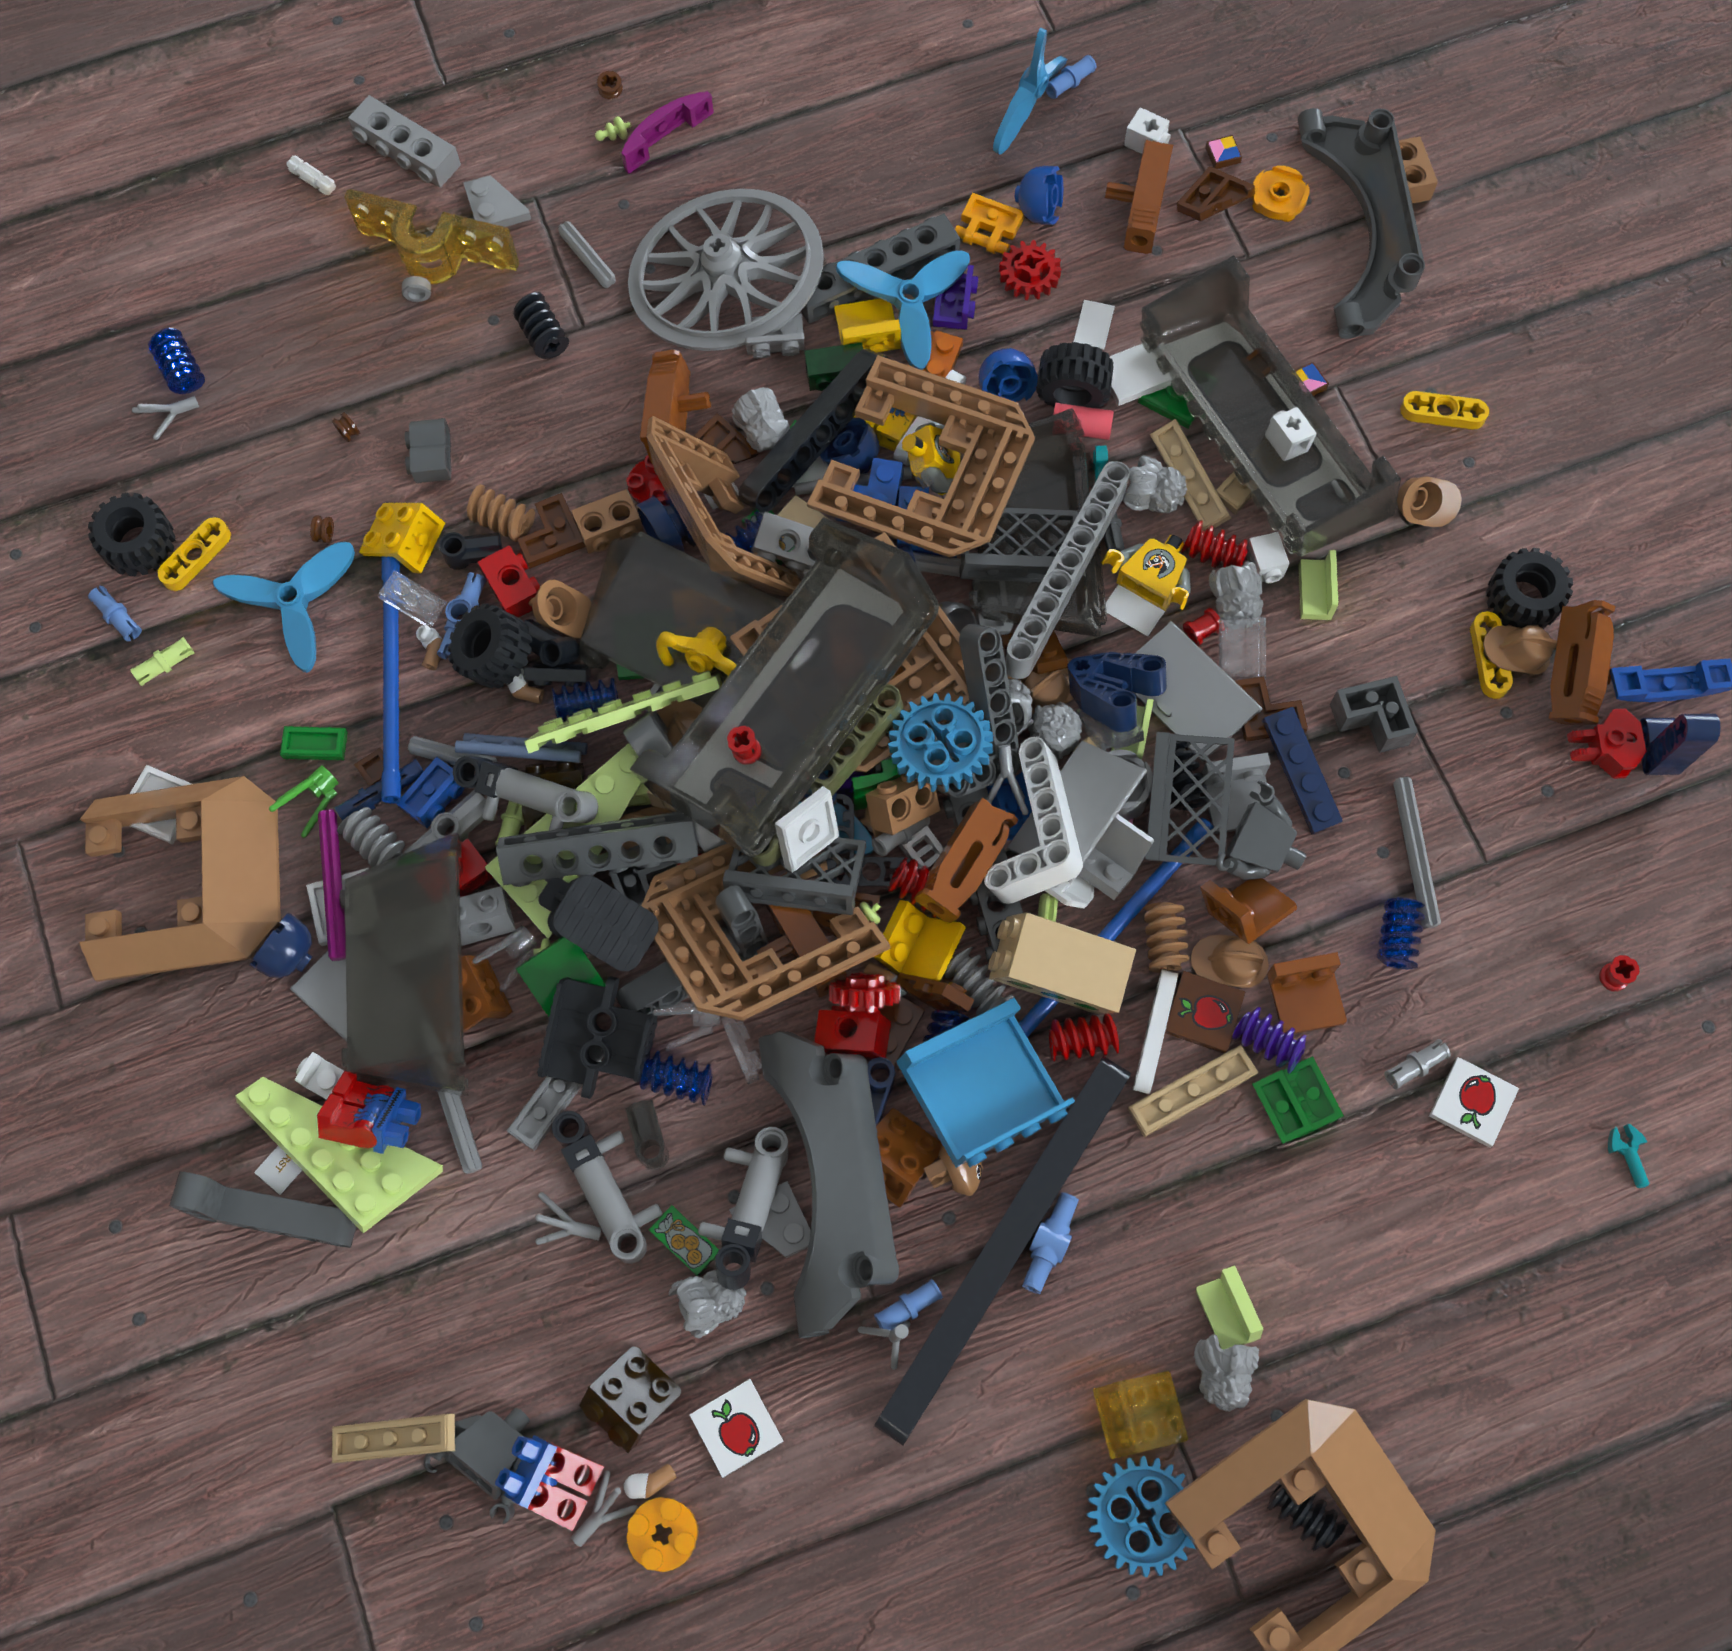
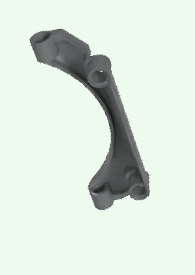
M1317 108L1307 109L1298 116L1302 146L1310 155L1337 173L1350 187L1365 214L1369 232V255L1365 271L1352 291L1334 306L1338 334L1344 339L1372 335L1399 307L1401 303L1400 293H1407L1416 289L1425 269L1394 116L1389 110L1375 109L1370 113L1367 124H1365L1363 120L1323 116L1322 111Z
M778 1031L758 1038L763 1077L781 1095L789 1107L801 1133L810 1168L812 1185L811 1233L805 1263L794 1291V1304L799 1338H811L829 1334V1330L861 1298L860 1288L870 1285L893 1284L898 1278L899 1265L896 1259L866 1059L860 1054L832 1053L825 1056L824 1046L792 1032Z

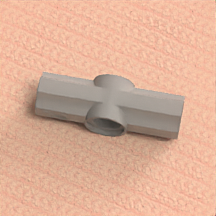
M474 789L451 811L437 815L432 821L431 828L404 851L409 859L421 870L426 863L432 860L437 861L444 856L448 848L453 844L468 839V834L484 820L482 818L486 803L484 796L481 793L475 792ZM455 825L454 831L450 835L445 836L446 830Z

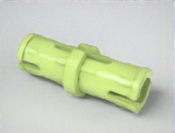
M182 637L161 652L156 650L153 652V657L130 669L139 684L143 686L164 671L166 673L172 671V666L195 653L186 639Z

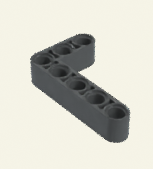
M968 624L962 629L959 643L970 703L974 702V713L983 710V721L989 720L990 722L989 731L993 732V741L990 742L993 744V753L988 754L989 765H982V775L972 772L973 783L970 784L965 779H962L961 789L958 790L954 783L949 784L948 792L944 791L942 785H937L936 790L938 792L955 798L965 796L995 783L1000 774L998 746L1011 745L1014 774L1017 773L1021 765L1002 639L996 629L977 624Z
M647 711L627 724L623 730L624 736L676 812L692 810L697 842L706 853L714 848L736 841L735 835L727 824L672 789L688 766L668 739V728L656 711Z
M736 885L730 886L717 896L716 905L725 925L722 931L743 962L758 955L756 951L766 946L768 940L756 910L741 887ZM667 961L624 985L616 994V999L621 1008L657 1015L689 997Z
M179 1172L169 1204L170 1207L195 1218L345 1248H351L357 1227L339 1208L230 1188L208 1177L188 1172Z

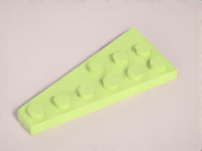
M710 671L702 672L692 676L693 682L681 685L680 680L662 685L663 691L651 694L650 689L633 694V701L622 704L621 699H616L602 704L603 706L597 708L598 711L592 713L591 708L573 713L566 722H563L562 717L544 722V725L538 726L539 732L524 741L528 754L538 751L540 747L552 740L553 744H558L576 737V734L581 732L583 734L591 733L635 718L642 713L641 711L648 710L653 712L672 704L671 702L673 701L682 702L718 690L723 686L720 675L711 676Z
M629 743L575 789L590 792L595 796L598 803L596 817L588 823L564 822L563 828L618 821L621 819L624 811L649 772ZM577 802L575 803V812L577 810ZM546 814L524 834L549 831L552 815ZM594 846L590 850L594 854L599 855L604 847ZM567 850L558 853L561 858L566 860L575 857L572 852ZM536 855L526 857L527 861L531 864L542 862L541 858ZM497 856L485 866V869L540 931L550 939L553 934L548 927V916L551 911L541 906L538 901L539 895L547 882L544 879L537 880L522 887H515L512 884L503 885ZM564 876L563 880L569 883L578 878V876Z
M261 1077L236 1095V1102L362 1233H365L443 1172V1165L406 1147L399 1148L388 1145L384 1153L381 1154L373 1152V1148H361L319 1138L317 1114L322 1106L265 1077Z

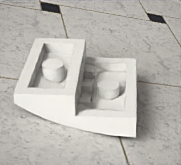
M1145 343L1110 356L1114 362L1111 394L1118 406L1171 386L1172 378L1157 355Z

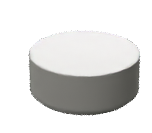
M408 277L402 281V295L413 302L425 301L431 296V283L423 277Z

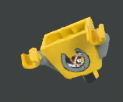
M932 421L920 425L914 433L905 436L902 441V448L908 452L913 475L929 486L932 491L942 496L948 492L961 459L959 452L939 446V437L945 425Z
M1170 535L1164 544L1154 538H1150L1145 544L1138 543L1122 551L1108 550L1101 563L1103 565L1106 563L1112 565L1111 572L1116 573L1120 568L1117 584L1165 612L1171 602L1178 603L1180 609L1184 610L1191 592L1190 572L1185 568L1187 558L1179 553L1184 546L1181 538L1176 535Z

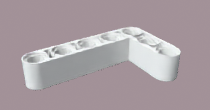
M1030 737L1024 740L1019 748V757L1040 846L993 865L984 878L986 887L1005 904L1017 902L1072 880L1080 874L1083 868V861L1057 758L1043 739L1039 737Z

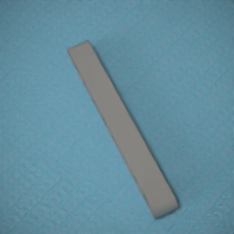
M1111 461L1103 467L1008 643L1005 656L1008 676L1015 679H1024L1032 672L1125 496L1130 470L1126 464L1119 461Z

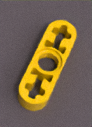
M1412 391L1404 397L1400 406V412L1406 420L1412 422L1478 429L1485 423L1489 415V407L1484 401L1479 399ZM1411 403H1417L1419 410H1414ZM1428 404L1432 405L1430 408V412H1428ZM1437 406H1448L1452 410V414L1448 416L1440 414ZM1461 408V416H1457L1459 409ZM1470 410L1475 411L1476 416H1478V418L1472 417L1473 415L1470 412Z
M216 517L205 520L159 567L158 578L168 590L178 591L183 589L229 542L231 532L225 522ZM215 530L217 532L220 531V534L216 536L214 534L211 535L210 532ZM202 540H204L206 544L208 543L209 546L206 547ZM194 548L202 549V554L198 559H187V554L190 550ZM181 561H183L184 564L188 567L187 569H185L183 565H180ZM173 572L174 574L178 573L179 576L174 579L169 577V574Z
M1485 611L1475 617L1470 626V633L1481 689L1486 696L1499 699L1504 697L1512 687L1513 678L1511 671L1497 667L1484 657L1483 643L1487 632L1480 625L1482 622H1485L1486 626L1492 627V629L1502 626L1500 618L1495 613ZM1495 675L1497 682L1503 683L1500 688H1497L1496 684L1490 683Z

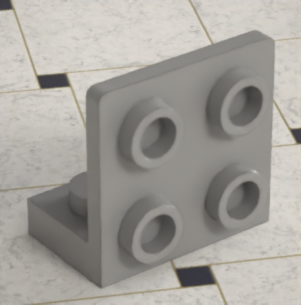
M798 313L789 323L768 336L746 337L747 354H753V358H767L771 356L770 353L782 352L783 356H795L799 354L800 350H805L802 313ZM762 316L752 317V319L754 321Z
M1268 753L1233 758L1227 832L1236 831L1249 804L1254 802L1260 803L1258 800L1251 798L1249 794L1251 791L1260 793L1261 786L1257 783L1258 781L1267 783L1265 775L1271 765ZM1223 760L1213 761L1212 763L1217 766ZM1208 763L1203 768V777L1213 770ZM1226 764L1219 769V771L1224 775V777ZM1214 773L1202 783L1206 785V791L1212 798L1224 790V781L1217 773ZM1223 796L1216 801L1221 808L1223 804ZM1211 805L1208 810L1211 823L1215 827L1221 822L1222 814L1214 805ZM1220 828L1214 833L1219 834Z
M1117 814L1084 862L1079 876L1115 900L1134 877L1154 843V839Z

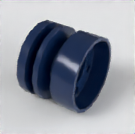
M664 490L663 493L667 505L663 506L653 496L636 505V510L653 546L662 559L667 562L684 552L681 538L684 537L693 547L696 546V543L666 490Z

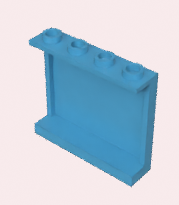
M1015 997L906 1051L896 1061L955 1168L965 1163L968 1164L969 1168L973 1167L987 1158L985 1152L993 1148L997 1153L1003 1151L1015 1143L1012 1138L1019 1134H1022L1024 1138L1031 1136L1042 1129L1039 1124L1047 1119L1050 1124L1059 1121L1068 1115L1065 1109L1075 1102L1073 1097L1064 1102L1014 1015L1021 1008Z

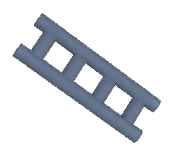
M464 733L463 741H456L455 752L580 763L581 755L587 754L588 744L570 741L553 744L552 740L540 747L538 751L528 754L524 742L528 738Z

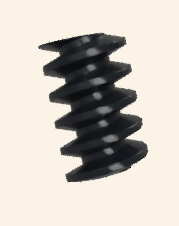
M533 292L522 297L517 302L513 315L528 339L530 346L533 348L534 353L543 359L554 358L562 354L569 345V339L565 337V331L560 327L559 321L555 319V314L550 310L544 295L540 292Z
M1176 742L1175 755L1185 764L1196 752L1195 750L1186 751V748L1191 743ZM1176 760L1174 764V772L1181 767L1176 762ZM1195 761L1187 769L1199 781L1203 778V774L1192 772L1200 767L1199 762ZM1184 770L1173 778V787L1180 796L1195 785L1194 781ZM1199 787L1184 799L1192 809L1210 802L1207 796L1200 797V794L1203 792ZM1173 792L1171 804L1178 799ZM1182 802L1174 807V809L1183 811L1188 810Z
M1279 1483L1270 1496L1267 1509L1270 1511L1280 1506L1281 1511L1278 1516L1280 1521L1291 1516L1293 1518L1289 1527L1291 1531L1302 1526L1304 1529L1300 1539L1304 1541L1311 1536L1314 1537L1315 1540L1311 1548L1313 1551L1321 1547L1328 1549L1346 1529L1348 1521L1343 1519L1336 1523L1338 1512L1335 1509L1325 1512L1327 1502L1324 1499L1313 1503L1316 1493L1299 1506L1296 1505L1282 1484Z

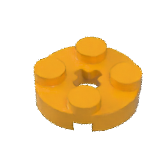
M1274 166L1272 170L1265 173L1263 170L1257 175L1253 183L1255 185V194L1251 197L1253 201L1252 207L1255 212L1261 213L1268 218L1290 222L1305 208L1310 192L1308 184L1306 186L1303 181V175L1294 168ZM1282 189L1285 196H1278L1274 192Z
M663 1497L651 1499L643 1503L628 1521L627 1544L630 1553L647 1570L660 1572L674 1570L686 1563L695 1549L698 1538L696 1519L687 1506L675 1499ZM662 1524L664 1528L670 1527L672 1529V1534L668 1536L669 1543L663 1545L661 1541H654L653 1535L657 1533L656 1526Z

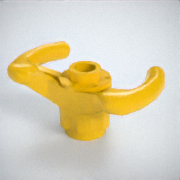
M706 627L695 638L675 635L668 631H663L658 636L656 649L659 658L665 666L669 667L674 662L668 647H672L677 651L685 653L688 666L696 672L711 671L713 667L724 672L728 676V682L723 685V692L725 694L733 693L739 686V670L732 660L722 655L726 649L725 643L727 639L717 628Z

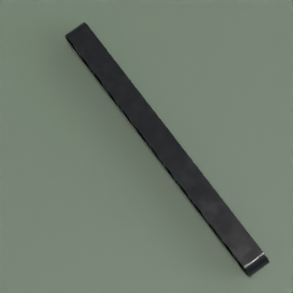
M1105 1056L1102 1057L1068 1111V1115L1065 1116L877 1419L874 1427L902 1446L909 1438L1132 1073Z

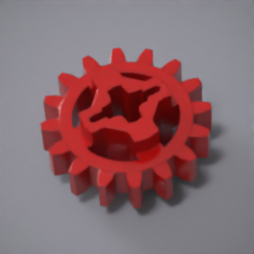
M1032 240L1029 246H1026L1024 241H1020V248L1011 245L1010 252L1003 253L1002 261L999 265L1000 282L1005 283L1006 291L1014 289V297L1024 294L1025 300L1028 301L1030 295H1034L1039 300L1042 292L1050 295L1051 287L1057 288L1058 279L1061 277L1060 258H1055L1054 249L1046 251V243L1038 247L1035 240Z
M851 973V976L846 977V980H837V982L830 983L829 1001H832L833 1004L845 1006V1010L850 1012L875 1013L878 1012V1009L884 1008V1005L893 1006V1003H899L900 985L897 982L884 980V976L881 974Z

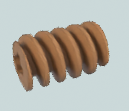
M482 484L477 485L468 502L467 516L469 520L478 522L483 527H489L494 532L499 531L500 535L509 536L515 542H518V538L526 536L535 520L534 509L531 508L526 513V505L521 503L516 507L514 499H509L505 503V495L499 494L495 498V490L489 489L485 493V486Z
M1170 902L1146 905L1143 907L1145 911H1148L1144 915V920L1148 923L1145 932L1150 936L1147 938L1146 945L1152 948L1147 954L1148 958L1152 960L1149 964V970L1156 973H1161L1162 969L1171 972L1181 970V963L1190 959L1188 955H1183L1179 952L1188 948V943L1178 941V938L1187 935V931L1177 929V926L1186 922L1185 918L1176 917L1177 913L1185 910L1184 906Z

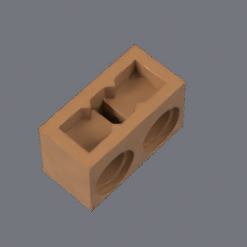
M1421 137L1399 140L1412 204L1431 200L1438 181Z
M627 489L571 510L588 554L594 551H604L612 544L622 540H632L638 534L643 533L640 517ZM622 516L628 517L626 520L623 521L617 520L619 517ZM593 527H600L598 531H589Z
M907 772L892 781L878 784L876 789L865 794L872 829L895 835L939 812L940 806L937 790L931 792L929 783H926L922 789H919L917 778L908 783L906 778Z

